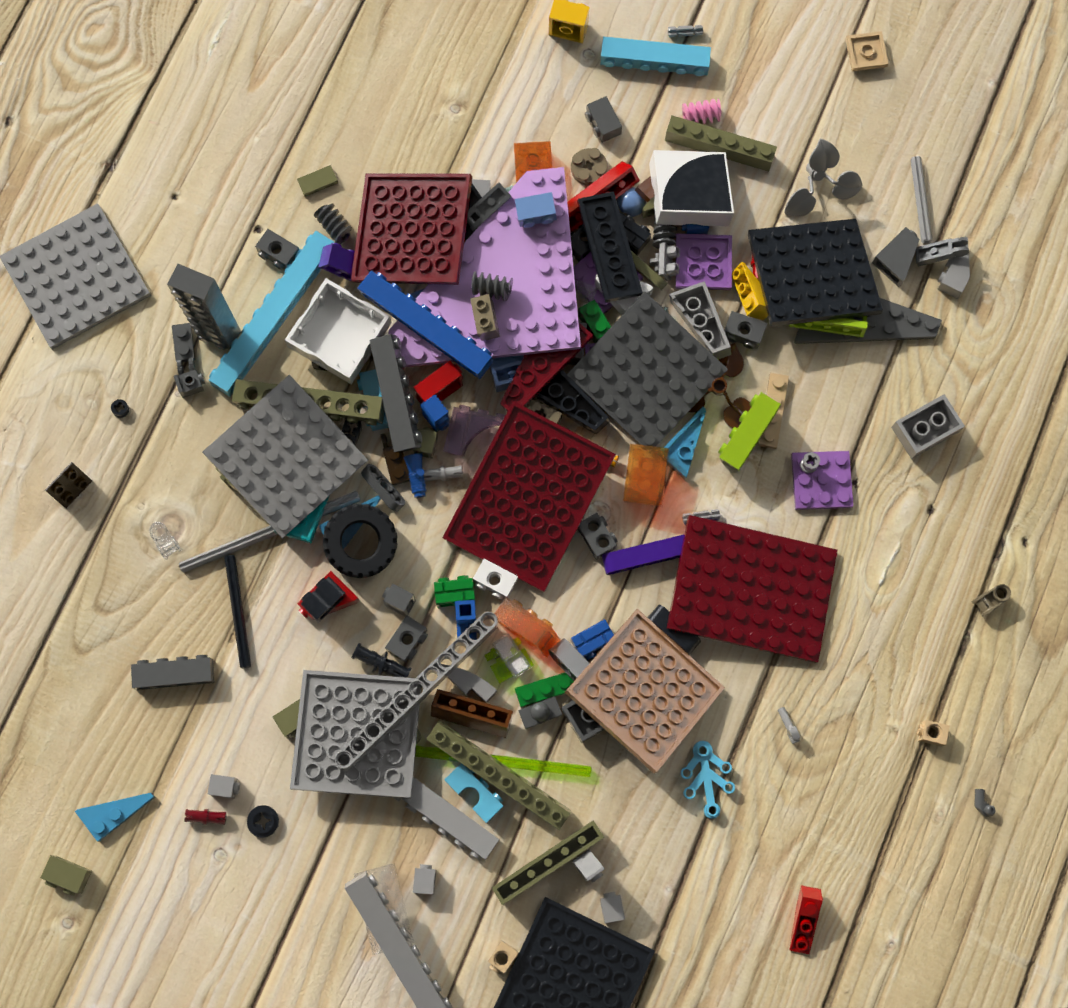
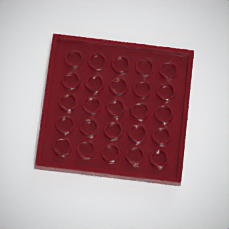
M366 173L351 281L361 283L372 270L376 274L378 272L383 274L387 278L386 281L388 283L459 285L473 176L471 174Z

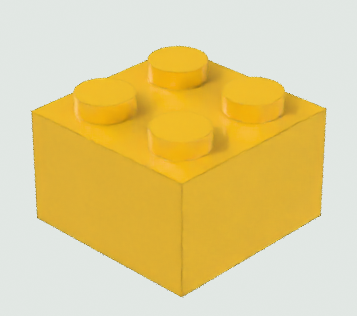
M554 0L549 15L548 35L583 43L589 23L590 7L583 3H573L568 0Z

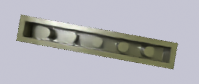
M671 115L665 136V141L697 151L726 152V159L768 172L777 146L673 115Z
M593 820L493 886L492 890L501 904L504 905L602 840L604 836Z

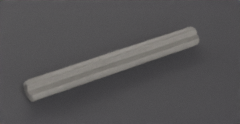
M914 156L911 159V168L921 242L930 243L932 241L922 159L920 156Z

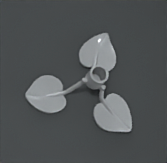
M819 139L806 166V171L810 175L808 177L810 192L807 188H801L794 192L786 204L784 211L786 215L804 216L814 209L816 199L812 196L814 193L813 180L820 181L824 177L835 185L832 189V194L838 199H849L861 190L863 186L861 178L854 171L843 172L837 181H834L826 174L827 168L835 167L840 159L836 147L827 140Z

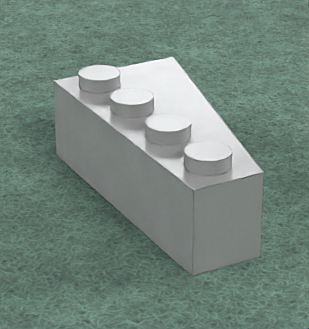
M705 281L669 294L671 304L698 341L717 359L730 356L731 346Z

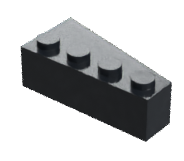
M563 370L535 397L545 404L557 408L560 413L594 434L599 433L610 422L609 417Z

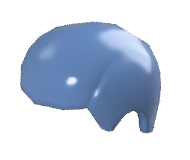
M631 187L617 198L619 210L632 217L640 215L643 207L646 205V201L635 191L636 188Z

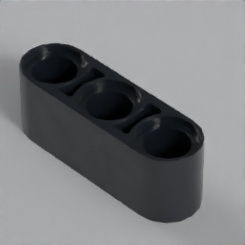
M659 604L647 618L690 655L701 643L700 638L696 635L666 629L670 611Z

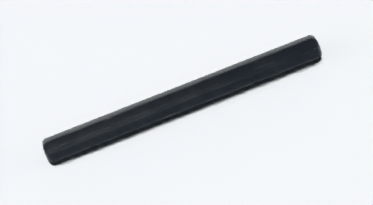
M227 555L224 559L239 664L242 669L251 667L236 558L234 555Z

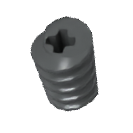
M333 203L320 207L314 213V217L317 218L319 223H322V227L335 240V243L342 244L349 238L352 226L346 227L348 224L347 220L341 222L344 216L342 214L337 216L339 210H333L335 207Z
M655 221L653 231L654 242L652 246L659 249L660 243L663 242L669 246L675 245L676 241L673 239L676 238L677 234L673 232L677 231V227L674 225H658Z
M476 271L473 273L471 282L473 295L476 296L480 293V296H483L487 293L491 298L494 295L496 300H499L502 296L503 301H507L513 286V278L507 282L506 276H504L502 281H499V275H496L495 279L492 280L490 273L487 278H484V272H481L480 276L477 277Z

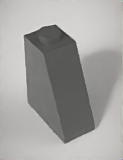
M905 227L875 256L872 263L896 286L900 287L906 279L920 239L914 231Z

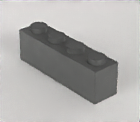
M196 655V659H188L186 656L176 657L174 661H169L168 658L156 659L157 662L149 663V660H139L137 664H131L132 688L135 690L215 683L214 661L208 655Z

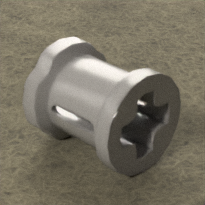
M813 452L805 454L800 462L802 471L813 473L819 466L820 457ZM807 461H809V462H812V461H813L814 464H813V465H812V464H807L806 462H807Z

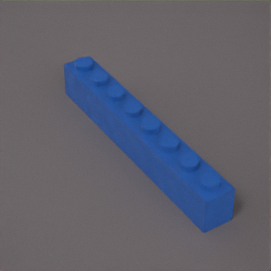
M372 270L357 287L361 295L479 380L494 362L491 356L492 353L484 347L481 349L476 346L477 342L469 336L467 338L462 336V332L457 327L448 326L446 324L447 321L440 315L434 316L429 307L416 303L417 300L411 294L407 293L405 295L402 293V289L397 284L388 283L386 281L387 278L380 272L377 274Z

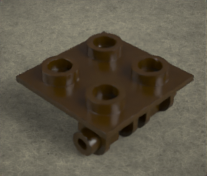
M71 462L45 491L67 509L93 480Z

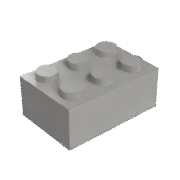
M944 394L897 420L891 428L910 458L913 459L959 433L965 425Z

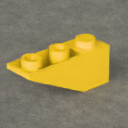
M741 262L733 270L732 279L747 316L764 320L768 313L760 282L746 264Z

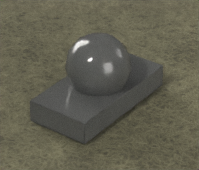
M555 696L518 710L525 729L562 715Z

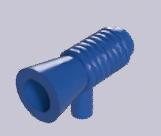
M411 454L404 457L409 470L410 486L414 498L425 497V492H427L424 470L422 469L423 454Z

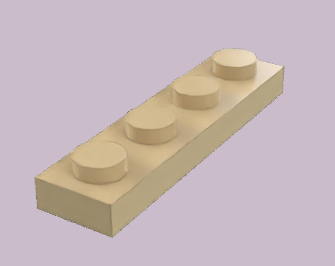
M771 372L769 374L766 395L780 403L781 406L758 441V446L777 449L789 379L787 375Z

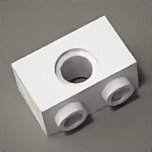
M483 559L473 577V582L476 583L475 587L482 591L487 589L493 592L492 596L499 600L503 598L508 600L518 581V576L486 559ZM492 577H498L500 583L498 585H491L489 580Z

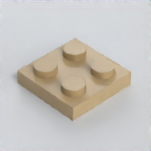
M882 31L846 36L845 40L852 72L888 66Z

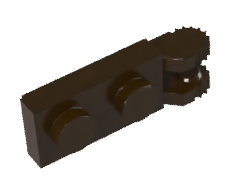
M385 433L380 434L391 484L394 486L409 482L410 478L404 460V453L394 452L393 446L388 447Z

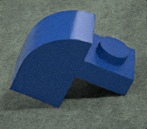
M475 600L455 601L457 638L476 621ZM472 632L469 637L472 640H477V632Z

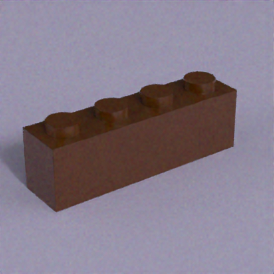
M437 689L431 705V717L502 738L507 737L512 722V710Z

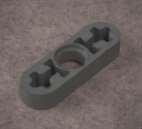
M368 464L362 470V477L391 510L397 512L405 505L404 498L376 466Z

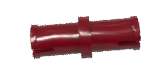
M186 809L184 821L202 823V825H207L208 823L225 825L227 812L209 811V809H204V811Z

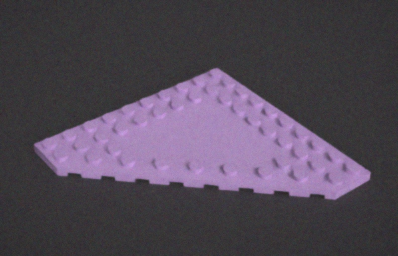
M564 167L526 171L509 191L512 197L485 220L464 243L459 285L428 284L416 298V303L429 307L434 316L440 315L447 321L446 324L448 326L457 327L462 332V336L465 338L469 336L477 342L476 346L481 349L483 347L488 349L492 353V358L581 349ZM552 192L557 220L550 224H535L530 228L520 227L515 199ZM474 271L477 272V277L480 276L481 272H484V278H487L490 273L492 280L495 279L496 275H499V281H502L504 276H506L507 282L513 278L512 291L507 301H503L502 296L499 300H496L494 295L491 298L494 303L500 333L498 338L481 341L477 335L470 298L480 296V293L476 296L472 294L471 282ZM396 321L389 329V334L396 335L401 341L402 348L400 351L401 356L405 359L406 367L442 364L448 361L454 362L399 321Z

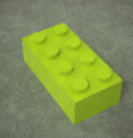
M762 392L759 396L757 394L754 395L749 403L752 407L748 412L746 410L743 412L739 419L741 424L738 428L734 427L729 434L730 441L728 444L724 443L718 451V454H720L719 459L740 471L781 406L780 403Z

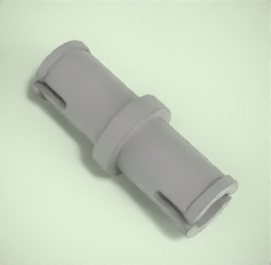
M462 465L425 469L424 480L427 482L463 478Z

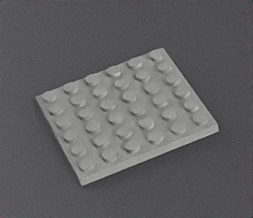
M98 203L0 255L1 261L51 349L62 345L151 296Z
M290 374L202 451L209 461L281 538L286 536L368 461Z
M303 670L290 790L411 799L420 704L351 770L341 771L335 763V756L415 678ZM415 687L412 693L420 695L421 687ZM405 700L398 703L400 709H405L409 705ZM387 714L383 718L385 723H391L394 720V716L391 714ZM372 728L369 731V736H378L379 729ZM362 742L356 743L354 750L362 751L365 744ZM343 756L339 764L347 765L350 762V758Z

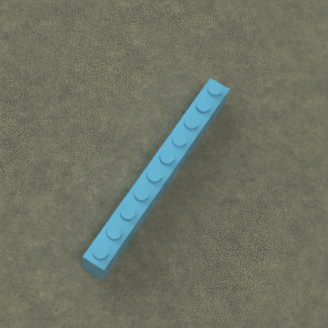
M318 231L308 236L304 248L296 253L295 260L286 267L283 277L276 281L271 294L268 293L265 296L263 305L260 309L255 310L252 316L253 319L243 327L240 337L232 342L230 351L222 356L217 369H213L210 373L209 382L213 387L229 397L232 396L236 379H244L319 274L321 268H318L322 249L324 246L334 243V241Z

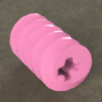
M719 98L717 103L714 99H711L710 104L707 100H704L703 105L700 101H697L696 105L690 102L688 107L683 103V119L694 120L697 123L701 119L703 124H706L707 118L713 123V119L716 117L717 121L720 122L721 105Z

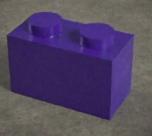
M338 243L326 245L322 249L318 268L351 281L355 251L342 248V245Z

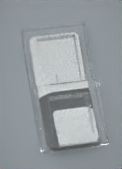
M508 633L492 643V646L514 678L531 668V665Z

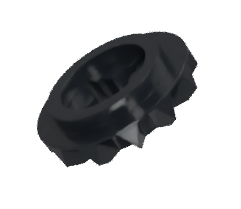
M257 806L251 810L247 817V827L256 837L266 838L274 834L279 827L278 814L270 806ZM262 814L265 819H271V821L266 823L265 830L261 824H255V822L261 820Z

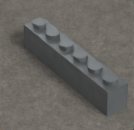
M392 334L370 339L394 452L401 453L421 448L422 435L417 428L418 417L413 410L414 398L409 392L410 380L405 374L406 362L404 357L401 356V341L396 335Z

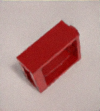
M448 361L413 387L415 398L422 404L433 395H437L439 401L442 402L463 386L462 370L457 364L453 365L451 361Z

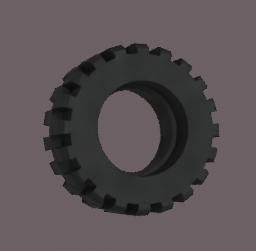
M353 504L344 507L335 513L326 525L323 535L325 556L337 571L346 576L354 578L374 576L384 570L395 556L398 545L395 526L389 519V516L377 507L368 504ZM365 523L376 531L378 547L369 558L354 559L344 551L342 535L350 525Z

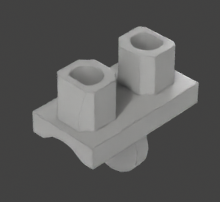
M665 242L660 243L659 253H656L655 258L650 260V265L655 267V272H659V276L665 277L666 281L671 280V276L679 274V265L672 263V258H679L680 249L677 246H669Z

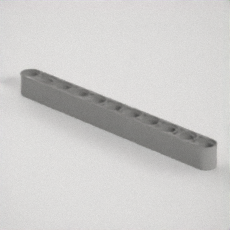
M485 612L336 754L335 763L341 771H349L497 629V616L493 612ZM486 619H492L494 624L486 626L483 622ZM472 632H477L480 637L477 640H472L469 635ZM458 646H464L466 651L459 654L455 649ZM444 659H449L452 664L449 667H443L441 662ZM435 673L438 677L435 681L427 680V675ZM415 687H421L423 692L420 695H415L412 693V690ZM402 700L409 703L405 709L398 707V703ZM385 715H393L394 720L391 723H385L383 721ZM372 728H377L380 732L378 736L371 737L369 736V731ZM356 743H364V749L362 751L354 750ZM343 756H348L350 762L345 766L340 765V759Z

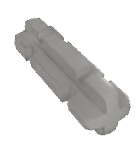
M692 25L678 26V28L675 26L668 27L669 37H676V35L679 37L693 36V34L696 36L703 35L702 25H695V27Z
M718 509L711 510V512L707 510L693 512V514L685 513L682 516L683 523L686 525L689 515L716 521L720 519V511Z

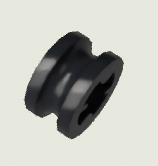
M117 399L111 404V411L117 418H123L128 415L129 406L124 400ZM120 405H122L125 409L120 410V412H118L116 407L118 408L120 407Z

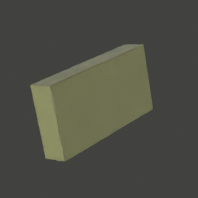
M331 165L297 179L304 197L338 183Z

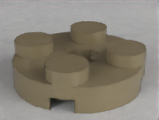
M597 148L582 149L572 157V176L575 180L583 182L585 185H591L607 171V160ZM587 163L593 165L592 170L584 168V166H586Z

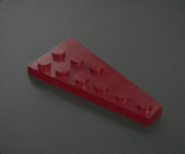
M579 323L581 349L524 355L500 405L507 412L513 401L526 407L593 338V334Z

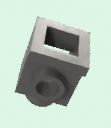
M196 369L181 375H174L182 398L204 391V377L202 373L198 374Z

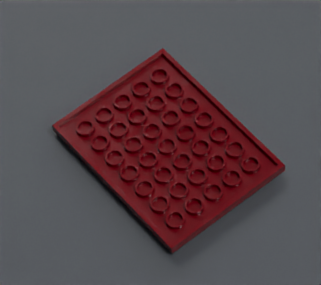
M513 401L442 538L481 559L492 562L518 576L522 581L545 592L616 454Z
M689 515L666 629L818 663L838 550Z

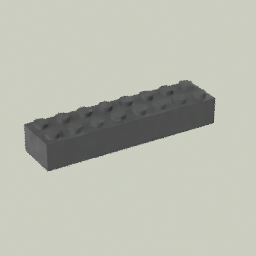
M177 264L167 285L171 290V294L174 295L175 301L178 302L183 314L187 317L191 327L197 334L198 339L205 343L209 341L215 343V346L219 349L230 350L232 342L239 337L241 330L215 279Z

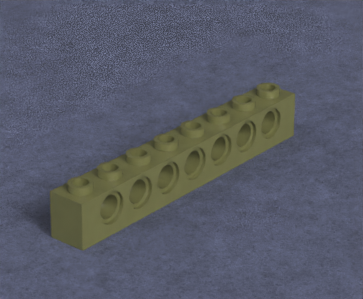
M236 379L232 402L238 405V408L248 410L249 407L257 404L278 384ZM301 387L333 421H340L341 418L347 419V422L350 423L365 421L367 425L376 426L377 423L383 424L385 408L382 397ZM258 393L257 398L251 400L252 395ZM326 402H331L330 407L328 409H324V404ZM345 404H349L348 410L342 412V407ZM367 406V411L364 414H360L361 408Z
M440 720L427 737L429 742L558 830L561 829L571 814L569 808Z

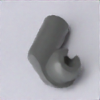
M975 789V808L983 816H993L996 809L985 801V789Z

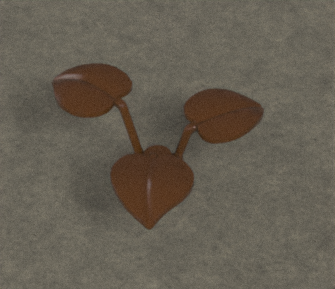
M732 343L730 344L731 355L718 359L728 370L720 378H716L712 382V387L708 389L704 396L710 392L717 396L724 395L727 403L730 405L724 410V421L731 428H738L741 424L739 422L741 415L745 410L748 412L752 406H750V402L742 397L735 399L732 403L726 392L727 382L724 380L725 375L736 377L742 372L744 367L743 357L737 345ZM704 397L689 412H697L704 407Z

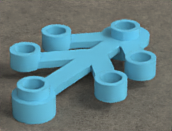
M699 741L693 747L694 757L680 771V775L683 779L691 778L693 775L692 771L699 762L701 763V771L691 785L684 789L683 795L686 799L694 798L696 790L704 782L707 802L703 810L704 815L709 819H714L719 816L720 807L715 803L712 781L719 785L727 794L734 792L735 785L733 782H727L709 768V761L718 766L723 774L731 772L732 765L712 753V746L708 742ZM700 747L706 748V754L699 752ZM723 764H727L729 766L728 771H723ZM685 769L690 771L689 777L683 775ZM726 784L732 786L731 791L725 789ZM688 789L693 791L692 797L686 795ZM711 806L716 809L715 814L709 813Z

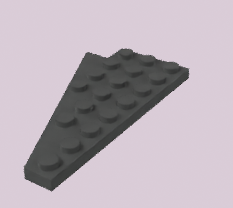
M880 298L883 308L882 314L867 316L868 324L864 337L799 328L794 343L935 339L942 320ZM862 316L853 317L854 320L862 321Z

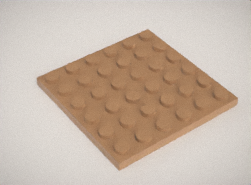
M636 609L564 693L655 774L725 687L639 609Z

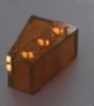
M506 597L494 613L497 616L498 623L514 635L527 641V644L531 647L534 646L539 649L542 655L548 658L550 655L548 650L561 640L553 630V624L545 618L543 620L537 618L538 615L533 610L523 609V605L516 599L511 601Z

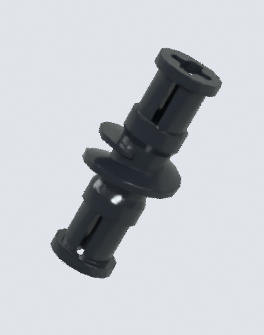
M358 643L351 657L366 663L368 666H373L372 673L379 669L378 676L385 672L389 676L407 678L412 669L388 659L387 651L381 656L377 652L361 646V643Z

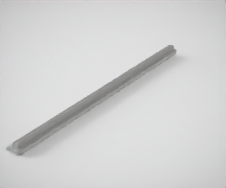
M354 491L327 502L322 516L359 502L358 492ZM268 526L179 563V567L185 573L278 534L274 532L271 526Z

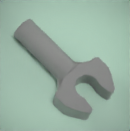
M785 707L778 709L791 743L799 742V732L796 726H793Z

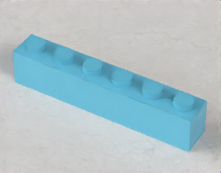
M603 36L600 65L703 76L708 75L711 47Z

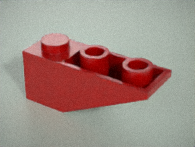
M801 885L796 905L790 951L810 955L823 902L821 889Z

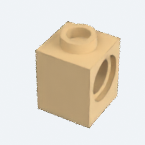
M929 720L922 721V724H919L917 728L918 741L941 747L945 746L950 725ZM929 728H933L936 731L935 738L929 736Z
M501 941L488 960L491 964L489 968L497 974H500V972L505 974L519 952L504 941ZM499 953H505L508 956L506 964L502 965L497 962L496 956Z

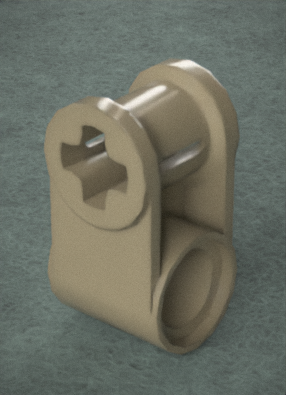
M999 584L971 602L977 605L982 612L981 616L984 617L1007 601L1011 596V590L1007 585ZM997 590H1002V591H1003V593H1004V598H1003V599H1001V598H999V597L997 596V594H996V591H997Z

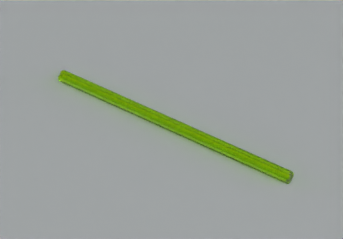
M416 746L415 757L457 761L440 748ZM490 754L509 768L590 777L592 771L591 766Z

